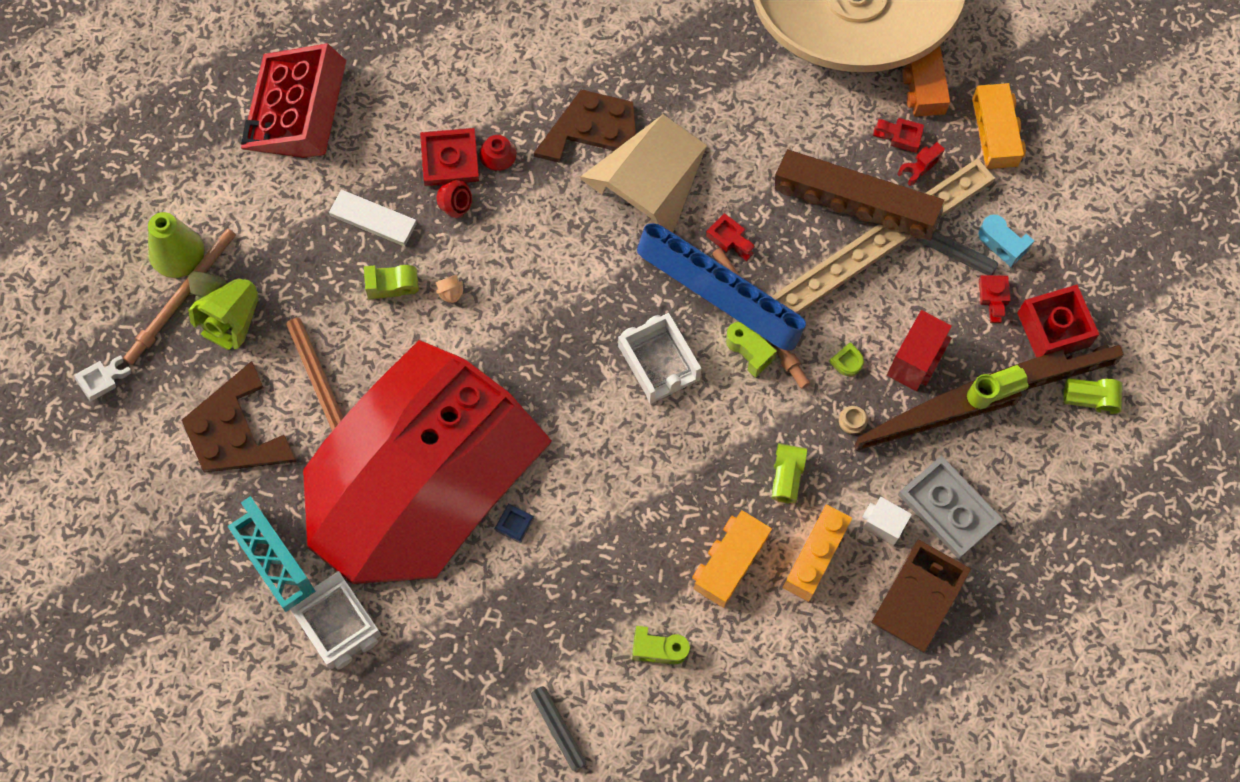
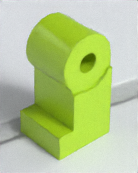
M375 265L364 266L365 290L368 300L400 297L401 295L416 294L419 291L417 268L414 266L400 265L392 268L377 269Z
M734 322L727 329L726 345L730 350L740 353L749 361L747 371L755 378L775 360L777 350L759 334L741 322Z
M636 626L632 660L674 665L682 663L687 658L690 645L684 636L679 634L671 635L668 638L648 635V627Z

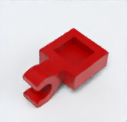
M898 118L896 124L878 119L873 136L882 139L891 138L890 146L916 153L919 149L924 125Z
M938 142L930 148L924 147L915 158L917 162L904 163L901 165L897 175L901 176L905 172L911 173L912 177L909 179L908 185H914L920 176L922 177L941 160L945 148Z
M724 213L706 231V237L726 253L731 248H734L736 253L746 262L753 256L754 252L752 250L755 246L743 237L745 235V228Z
M980 275V305H989L990 323H1001V317H1005L1004 305H1009L1010 303L1008 276Z

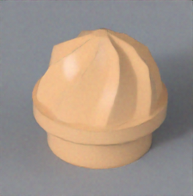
M457 274L436 282L438 287L436 293L444 301L454 303L461 298L463 282L459 281Z

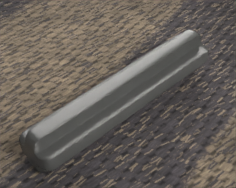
M936 231L931 241L919 239L920 243L986 275H993L998 267L997 261Z
M542 686L531 692V697L571 770L575 772L586 766V759L546 687Z

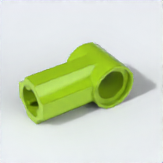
M1018 365L991 375H980L967 392L968 402L975 408L983 409L992 402L1024 391L1029 386L1027 375L1024 369ZM978 388L985 389L988 395L982 394Z
M1068 378L1065 381L1064 404L1095 408V411L1101 413V410L1110 411V414H1118L1122 410L1123 383L1115 379H1102L1093 382Z
M778 443L777 457L774 464L776 472L771 499L788 504L796 503L800 477L805 467L807 448Z

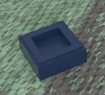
M508 503L494 530L521 544L534 520V516Z

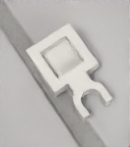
M121 355L114 358L107 367H104L101 361L74 375L76 382L90 402L115 389L114 379H123L131 374L129 366L124 370L116 369L118 365L123 363Z

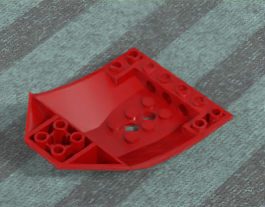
M418 340L355 404L324 440L303 469L307 548L335 571H339L352 584L437 578L474 529L518 478L551 444L552 440L507 390L466 359ZM445 412H452L457 416V419L453 422H447L442 419L441 415ZM431 431L436 433L439 439L434 444H426L422 441L421 436L425 432Z

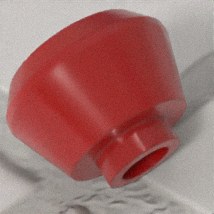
M493 135L482 144L479 156L485 167L494 171H501L509 168L515 162L517 152L514 144L505 136Z
M454 180L441 186L436 196L438 207L452 218H460L465 215L472 204V193L468 185L461 180Z

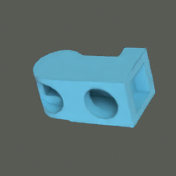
M989 215L986 217L978 233L980 240L1010 267L1023 257L1034 243V240L1027 234L1020 238L1007 227L1006 221L999 215Z

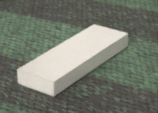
M344 190L340 191L329 211L331 217L404 247L417 224L413 218Z

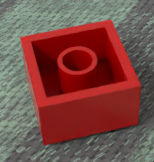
M1077 284L1026 299L1017 312L1036 358L1063 350L1064 354H1069L1089 348L1100 335Z
M921 310L898 350L886 376L916 392L920 384L926 386L952 337L948 336L952 325Z

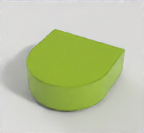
M850 342L834 355L829 362L840 374L851 377L857 375L862 370L864 358L861 352Z

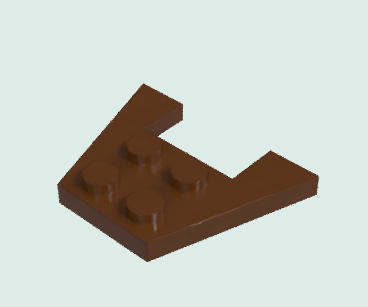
M581 89L535 150L534 157L560 163L567 140L615 151L636 135L633 102Z
M252 361L182 419V423L204 473L296 462L285 435H281L258 446L237 400L264 388Z

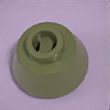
M193 271L188 275L190 293L196 294L195 300H199L227 284L224 277L210 273Z

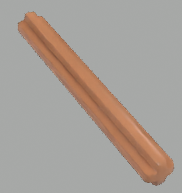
M298 317L291 319L287 322V327L330 428L333 431L343 419L342 413L302 320Z

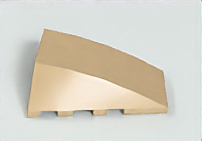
M662 114L588 170L580 179L600 194H603L608 187L650 217L649 223L659 224L673 233L707 145Z

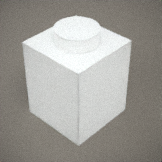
M880 497L876 505L870 502L862 518L867 520L863 529L894 546L912 514Z

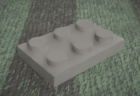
M942 455L898 494L958 559L1003 520Z

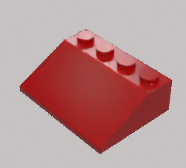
M328 43L264 54L248 120L259 121V127H255L253 139L262 141L241 145V149L301 158L325 155L347 60ZM266 122H273L270 127L266 128L265 126ZM251 125L249 129L248 139L251 138L253 127ZM265 133L270 135L269 140H263Z

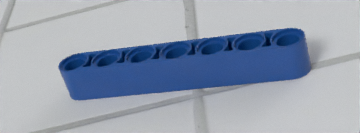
M649 223L644 227L637 247V253L643 259L775 346L787 351L796 348L806 326L804 318L665 227L655 223Z

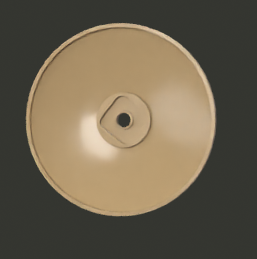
M753 0L756 12L767 31L777 42L798 57L819 66L840 71L876 72L912 63L940 46L956 27L961 17L965 0Z

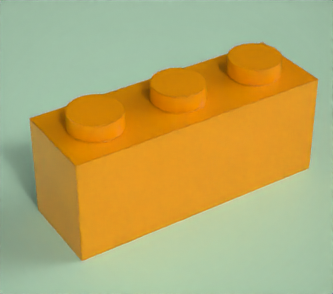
M1009 83L977 86L972 100L986 168L1018 167L1022 158L1026 155L1025 142L1020 139L1021 121L1015 114V94L1011 93Z
M827 504L825 505L783 589L808 602L810 601L852 517Z
M741 510L737 518L733 515L730 517L723 529L727 534L722 541L717 539L708 552L711 559L706 566L701 563L692 577L696 581L693 589L722 608L727 604L772 528Z

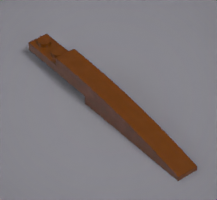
M1103 345L1086 355L1078 352L1066 358L1064 351L1060 350L1016 365L1024 369L1029 385L1026 390L1115 365L1124 356L1120 345L1113 347ZM971 381L932 398L858 437L854 447L856 451L1010 407L1018 403L1022 394L1021 392L992 402L986 408L978 409L973 407L967 399V392L974 383V381ZM978 388L982 394L988 395L985 389Z

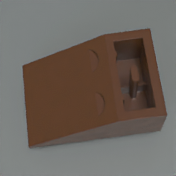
M918 539L907 555L871 623L924 653L957 597L971 568Z

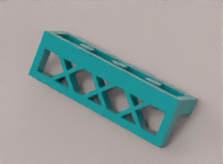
M250 496L241 502L247 514L227 527L283 610L287 612L315 593L316 590ZM252 521L255 523L253 536L239 534L238 530ZM257 544H269L266 556L254 555ZM271 564L283 565L280 577L268 576ZM285 584L297 585L300 591L286 600L282 597Z

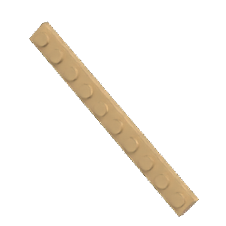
M977 158L926 192V194L945 199L942 218L992 184L995 177ZM878 224L771 297L799 314L913 236L899 230L887 229L883 225Z

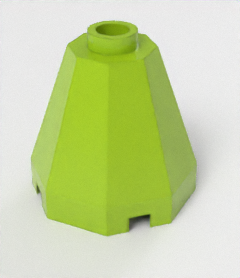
M236 279L193 303L188 309L190 323L195 329L200 325L203 328L201 335L226 350H230L232 346L234 349H238L246 339L259 299L256 286L246 279ZM229 328L232 329V335L226 333Z

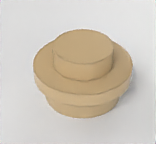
M846 407L839 415V425L846 433L859 434L867 426V415L860 407Z

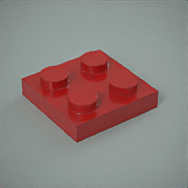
M475 128L420 132L424 186L444 185L454 180H461L465 183L479 182Z

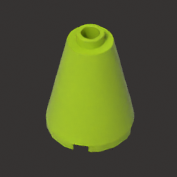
M160 212L153 215L148 222V258L150 264L165 277L180 278L191 274L204 258L205 249L201 237L170 213Z

